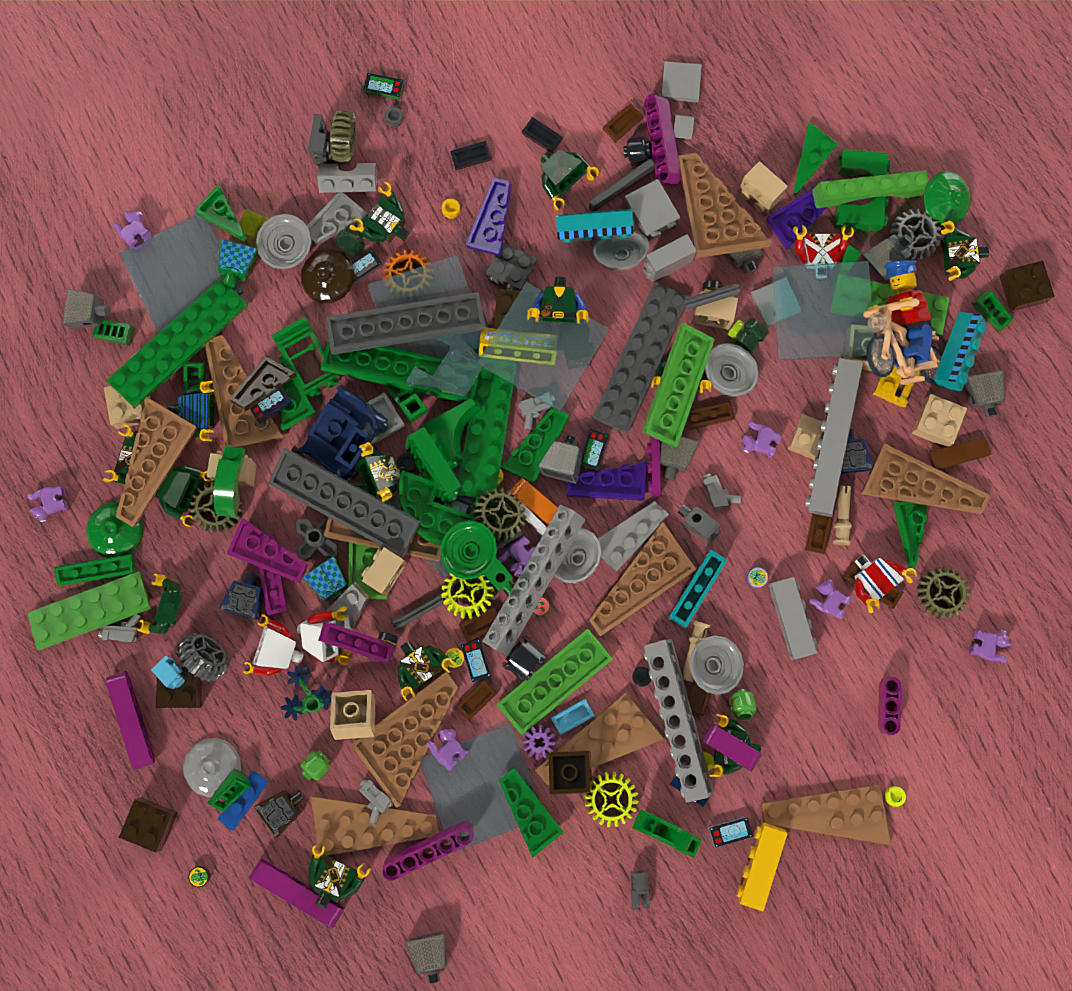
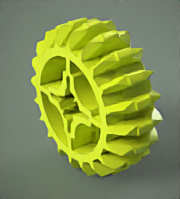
M449 573L451 580L445 578L444 582L447 585H443L442 590L446 592H443L441 596L442 598H447L443 603L444 605H449L447 608L449 612L454 610V616L461 612L462 619L465 618L466 614H468L469 619H472V613H476V616L479 617L480 609L484 613L487 611L484 605H492L487 599H494V595L491 594L494 591V587L490 586L492 583L486 580L487 578L484 574L474 578L480 582L479 584H469L465 579L455 577L451 573ZM460 582V590L452 596L454 586ZM464 585L471 592L472 600L465 594ZM484 589L483 597L476 604V594L480 593V590ZM456 601H467L470 606H461Z
M605 772V779L602 780L601 776L597 775L599 782L596 783L592 780V785H594L593 793L591 795H584L586 799H590L589 802L585 803V806H592L587 812L588 814L595 812L596 814L592 819L595 821L600 817V825L604 823V820H607V827L611 826V821H614L615 826L618 827L619 819L625 824L626 820L623 817L627 816L631 819L632 815L628 812L630 810L636 812L637 809L632 807V804H638L639 801L632 800V797L638 796V793H631L635 785L633 784L628 787L630 779L627 778L623 782V774H620L618 779H616V772H612V778H609L608 773ZM606 783L620 784L613 791H607L602 787ZM624 789L628 796L626 807L619 802V797ZM597 791L604 797V802L599 809L595 805ZM604 792L610 796L616 794L617 798L614 799L617 800L616 803L619 806H617L615 803L613 804L612 802L607 804L606 801L608 799L606 798L607 796L604 794ZM611 807H615L621 812L614 816L603 814Z

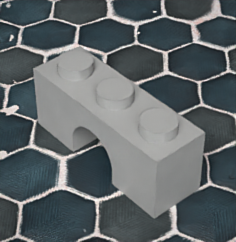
M357 163L356 168L352 171H341L338 164H319L317 174L319 193L376 191V163Z

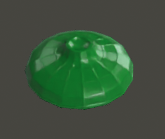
M943 171L934 175L929 180L924 193V205L927 215L929 217L932 216L931 220L933 222L938 221L937 226L944 227L941 223L952 221L954 226H956L965 218L971 201L970 190L965 180L957 173Z
M110 502L101 505L92 513L87 523L86 535L89 545L96 553L106 558L130 554L138 547L143 537L144 525L141 518L134 528L116 517L120 502Z
M474 521L460 522L450 528L444 536L440 548L441 560L447 571L455 577L466 580L478 578L488 572L495 562L497 554L496 539L490 529L482 523Z

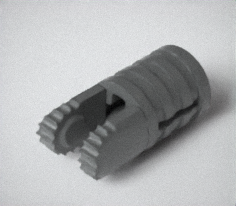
M643 870L631 871L632 909H639L640 894L643 908H650L649 872Z

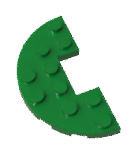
M402 470L398 485L400 506L403 512L421 521L416 532L425 540L441 547L442 540L450 528L460 522L474 521V518L477 517V515L473 514V511L477 509L475 504L480 502L479 497L475 498L470 514L433 502L438 489L434 481ZM490 502L486 505L485 510L494 509L497 504ZM498 511L496 515L501 519L504 515ZM487 519V521L494 527V522L491 519Z

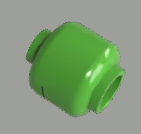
M739 689L730 696L731 714L739 720L751 719L757 711L754 694L745 689Z
M311 751L300 763L303 769L301 774L309 781L311 779L319 781L329 771L330 765L328 763L330 760L321 751Z

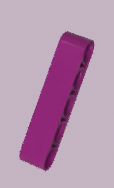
M649 94L644 101V108L656 178L661 183L676 185L681 179V171L669 102L664 97Z
M123 671L106 677L107 688L132 768L137 770L154 764L155 756L129 673Z
M466 821L460 822L389 856L384 861L383 877L389 881L396 880L469 845L473 840L474 829L472 824ZM465 830L470 834L468 836H461L459 832ZM448 839L451 841V844L444 845L441 841ZM425 848H430L433 850V852L427 854L423 850ZM412 857L415 861L407 862L405 858ZM392 865L395 866L397 870L390 871L387 867Z
M259 859L249 876L258 885L331 928H334L344 911L341 905L332 900L329 901L326 909L315 905L319 894L313 892V888L264 859Z

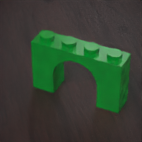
M843 149L839 155L838 174L879 176L887 175L890 169L888 153ZM888 196L874 197L873 201L866 205H838L835 210L834 228L841 229L843 226H846V229H851L852 227L853 230L880 232L883 226L887 224L885 208L888 205Z

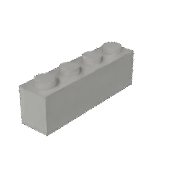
M794 577L768 584L790 659L795 660L817 654L818 644L815 637L812 638L811 635L812 624L810 619L806 618L804 612L807 608L805 601L801 600L799 592H801L799 582L795 581Z

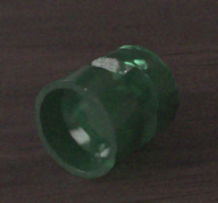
M749 318L743 326L744 331H739L733 342L750 354H753L759 347V342L766 338L769 331L761 322Z

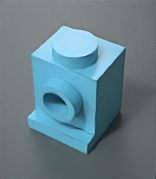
M165 656L151 671L166 687L171 689L178 688L185 681V677L181 674L183 670L174 663L175 660L173 658Z

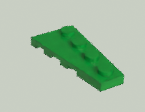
M552 407L536 425V428L525 437L523 443L511 453L508 460L504 461L500 467L535 484L541 474L539 464L552 443L558 442L570 419V415Z
M513 768L498 781L533 858L563 834L564 831L518 771Z

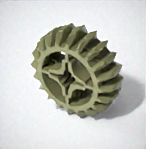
M348 110L336 111L333 117L330 136L331 156L333 160L343 163L352 160L356 143V118L354 113Z
M212 481L211 487L205 483V490L197 489L200 494L199 496L193 495L197 500L196 502H190L191 505L195 506V508L190 509V512L197 513L192 519L198 520L196 525L199 527L203 526L204 531L210 528V532L215 533L217 528L218 533H222L223 527L229 531V524L235 527L234 519L240 520L241 517L237 515L236 518L226 517L222 520L223 516L216 515L213 509L215 481ZM210 496V502L203 505L206 498ZM239 508L237 513H243V509ZM203 512L212 513L216 522H209Z
M495 488L492 489L491 493L486 491L485 497H479L480 502H476L475 507L477 509L473 511V514L477 515L474 518V522H480L490 529L493 536L495 535L496 541H499L501 536L504 541H507L508 536L514 538L515 533H520V527L525 525L522 520L526 519V515L521 514L526 510L525 507H520L523 501H516L517 494L513 497L510 496L511 490L504 494L503 488L499 490V493ZM498 501L496 508L485 510L488 503ZM505 503H507L513 511L508 510L505 506ZM498 511L504 515L501 519L496 515ZM487 519H491L495 526L493 527ZM514 519L511 527L502 529L504 521Z
M944 566L941 570L940 567H935V572L932 569L928 570V575H922L924 581L918 582L922 588H918L916 591L922 595L918 596L917 600L923 599V603L920 606H927L925 612L930 613L932 611V617L934 618L939 614L940 619H944L945 616L948 619H952L953 615H960L959 611L963 612L966 610L963 605H969L970 603L965 599L971 597L970 593H966L970 586L964 585L968 579L961 580V572L955 575V568L949 570L947 566ZM939 577L947 578L953 584L948 586L943 581H940ZM933 582L934 593L930 596V586ZM950 589L946 591L947 594H944L946 596H939L942 590ZM957 590V600L954 603L953 593ZM940 600L944 605L947 604L949 609L940 608L934 602Z

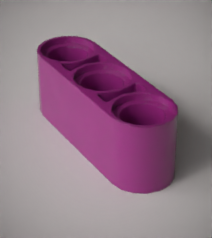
M885 677L879 684L878 729L885 735H895L900 731L902 684L896 677ZM888 681H892L894 683V689L892 691H889L887 689L886 685ZM889 700L894 705L892 711L886 709V703ZM890 720L893 723V729L888 732L885 724Z
M711 724L702 739L704 743L751 772L762 756L760 752L714 724Z

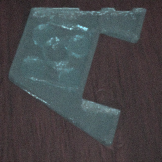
M458 334L437 337L438 340L451 347L435 374L431 376L414 367L406 380V384L411 386L414 384L423 386L426 389L434 388L442 390V392L467 396L485 366V362Z

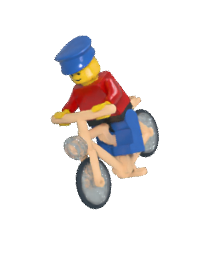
M891 261L885 264L884 268L887 270L886 279L890 278L891 290L897 292V294L889 296L888 302L885 305L868 307L863 313L865 318H869L867 323L869 330L877 333V336L872 337L867 345L866 355L869 367L877 376L886 377L890 375L895 365L898 367L896 370L897 374L903 378H908L900 380V385L922 381L935 385L937 383L934 381V377L942 355L937 347L931 345V342L939 340V336H936L935 331H932L930 328L931 316L927 307L926 297L921 290L913 291L917 286L915 277L917 261ZM920 371L922 376L917 377L916 372Z

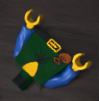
M561 276L554 278V287L547 286L545 291L540 292L527 314V320L530 317H535L536 322L539 319L540 322L580 324L581 319H586L587 323L589 322L588 312L580 295L574 292V288L566 287V278Z

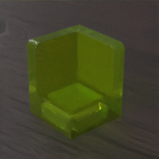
M245 209L239 224L245 234L256 240L258 231L267 220L262 215Z

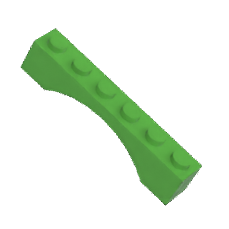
M927 170L820 182L812 192L816 208H824L872 197H920L925 193L929 179Z

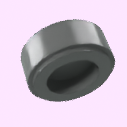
M390 107L385 112V121L389 126L398 127L403 123V113L399 108Z

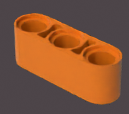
M521 478L511 489V496L513 497L517 494L516 500H522L523 504L540 521L549 526L558 507L525 479Z

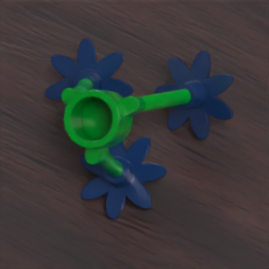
M296 665L295 672H287L288 676L292 677L287 683L292 684L295 682V688H298L301 684L306 696L303 698V701L299 702L298 695H294L292 700L285 697L287 705L280 707L282 710L287 711L284 715L285 719L292 714L293 720L296 721L297 713L305 714L307 711L315 713L322 707L324 710H328L327 703H331L332 698H329V696L332 694V690L324 693V687L321 685L319 693L315 690H311L310 693L306 686L308 682L305 679L312 676L311 673L307 672L308 666H304L300 670L299 666Z

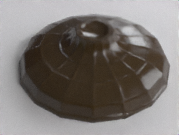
M333 248L321 249L313 253L305 261L301 270V284L304 292L312 300L322 304L334 303L343 299L351 290L354 282V267L351 260L343 252Z

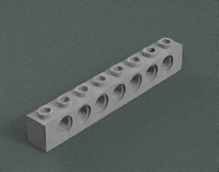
M560 504L483 639V643L506 656L510 654L585 522L582 516Z
M667 639L645 645L644 658L648 661L650 667L649 676L654 682V695L659 701V713L661 718L664 719L665 735L670 741V754L676 764L675 773L680 778L681 795L685 798L686 803L709 798L714 795L673 641L672 639ZM660 657H662L664 660L663 667H661L658 663ZM665 676L669 679V686L664 684ZM670 696L675 700L674 706L669 703ZM675 715L680 718L679 725L674 722ZM680 735L684 736L686 740L685 745L680 742ZM685 755L691 758L690 764L686 763ZM691 774L696 777V784L691 782Z

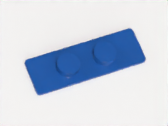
M252 771L248 777L251 786L218 817V820L232 831L237 827L269 783L268 780L256 771Z

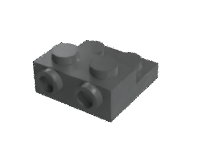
M314 113L308 151L313 163L319 166V164H329V161L333 158L330 151V132L327 129V123L324 122L322 114Z
M503 242L501 257L494 256L486 276L493 284L498 285L500 283L506 286L505 288L523 290L537 262V258Z

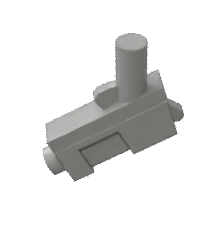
M548 392L534 399L530 398L520 401L521 404H518V407L521 409L522 417H526L524 429H532L533 418L539 417L538 412L553 407L552 402L555 401L553 394L549 395Z
M709 473L703 476L704 480L702 482L706 486L713 509L718 511L721 507L729 506L728 502H741V496L729 495L727 489H722L717 475L711 476Z
M139 614L133 615L128 623L121 622V627L103 626V630L99 631L98 636L104 641L118 640L120 642L135 643L138 640L137 629L139 628L134 627L141 616Z
M364 779L360 784L362 788L359 791L371 802L368 804V808L372 810L368 823L376 825L380 812L384 815L388 808L393 806V803L382 791L380 792L370 779L368 781Z

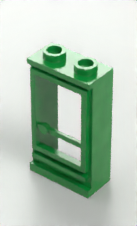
M305 317L271 335L288 366L295 372L297 376L295 378L307 398L318 396L321 394V390L327 387L332 388L341 380L338 374L328 372L306 385L301 379L291 360L309 350H314L315 347L318 348L322 357L325 354V350ZM311 336L315 344H310L308 348L289 358L285 349Z
M423 427L407 436L405 450L407 452L410 451V457H413V461L425 479L434 481L438 486L435 496L440 501V504L444 505L446 503L450 505L455 502L459 495L461 484L426 429Z

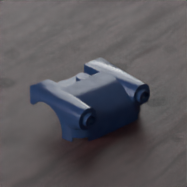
M340 385L336 388L338 391L335 396L326 404L309 431L307 441L298 451L314 458L331 473L346 481H353L359 473L356 464L360 461L361 453H363L359 446L367 442L371 443L376 434H383L389 424L385 416L345 386Z

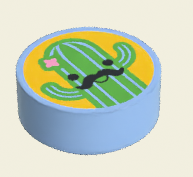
M754 568L748 573L747 579L752 587L760 588L767 583L768 575L764 569Z

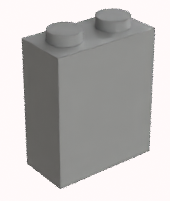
M658 179L625 196L624 204L627 209H633L634 221L647 240L650 238L654 240L661 235V232L665 230L671 231L678 226L680 216Z
M688 234L646 255L643 272L647 279L650 278L653 283L693 262L696 249Z

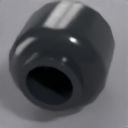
M645 137L628 139L626 146L623 147L625 158L628 157L631 163L647 161L649 156L652 155L650 140L647 141Z

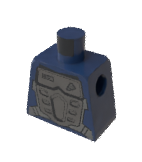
M850 429L841 474L869 472L873 469V465L865 440L854 439L853 429Z
M246 572L243 583L234 580L220 609L260 620L263 588L255 586L258 575Z

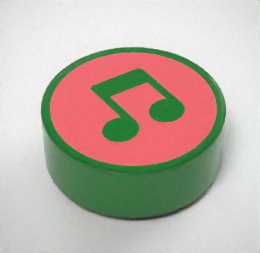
M541 597L533 614L536 616L546 615L550 609L549 601Z

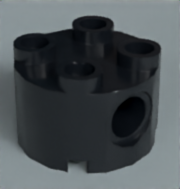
M525 635L522 637L525 641L521 642L519 640L505 658L508 662L502 663V667L511 671L520 681L523 679L528 681L534 674L532 669L536 664L540 665L547 656L544 654V648L536 645L530 637Z

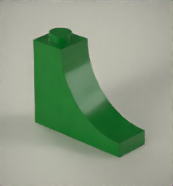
M473 398L422 425L450 469L457 467L458 463L463 460L460 443L465 425L477 411L482 409L480 403Z

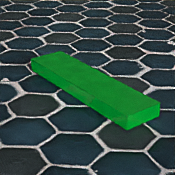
M132 553L55 566L54 572L57 586L133 574L136 573V567Z

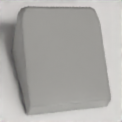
M675 116V138L692 139L694 117Z

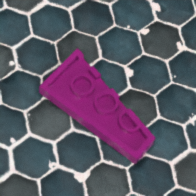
M244 518L241 519L227 551V554L297 583H301L308 567L307 564Z

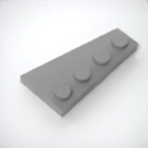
M654 501L598 538L602 551L601 558L617 572L669 514Z

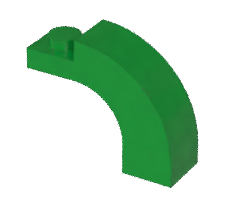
M384 385L411 423L428 412L425 405L413 391Z
M225 445L222 459L218 461L214 482V508L216 515L232 518L237 516L241 501L238 493V484L246 453L245 448Z
M642 809L636 816L632 827L692 858L695 857L702 842L701 838Z

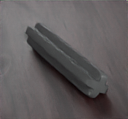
M734 283L684 299V306L686 310L737 295L741 292L738 283Z
M441 593L428 599L391 621L393 627L396 630L402 628L444 604L445 598H442Z

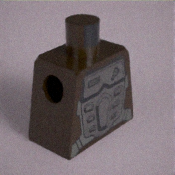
M284 790L255 805L254 808L275 838H277L302 813L298 805L306 798L300 790H297L291 796Z

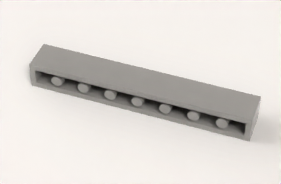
M839 358L838 364H834L832 375L836 376L835 382L830 383L829 394H832L831 401H827L825 412L828 413L827 420L822 421L821 431L824 432L823 439L819 438L817 450H820L819 458L815 457L813 469H816L815 477L811 476L809 488H813L811 496L807 495L805 507H809V513L828 517L833 516L863 362Z

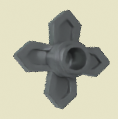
M323 518L317 527L308 519L296 521L297 532L305 537V541L297 547L299 559H311L317 549L326 558L338 556V546L324 536L328 518ZM320 536L319 540L315 542V537Z

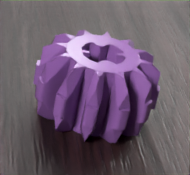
M542 725L538 727L539 732H536L534 726L531 727L533 735L527 731L525 732V735L530 740H522L523 743H529L528 746L523 748L524 751L531 748L532 750L528 756L531 757L536 752L537 760L540 758V753L543 754L544 758H547L545 751L553 752L548 746L556 745V742H549V739L554 738L555 735L551 734L547 737L550 729L546 728L545 732L542 733ZM542 737L544 739L542 742L545 743L544 746L535 747L534 739Z

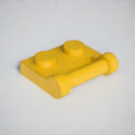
M887 360V366L882 373L888 371L890 367V361ZM894 365L890 375L879 378L873 395L900 407H906L907 399L914 383L906 384L900 397L895 396L902 376L897 374L896 370L898 367ZM920 371L916 372L917 377L920 376Z

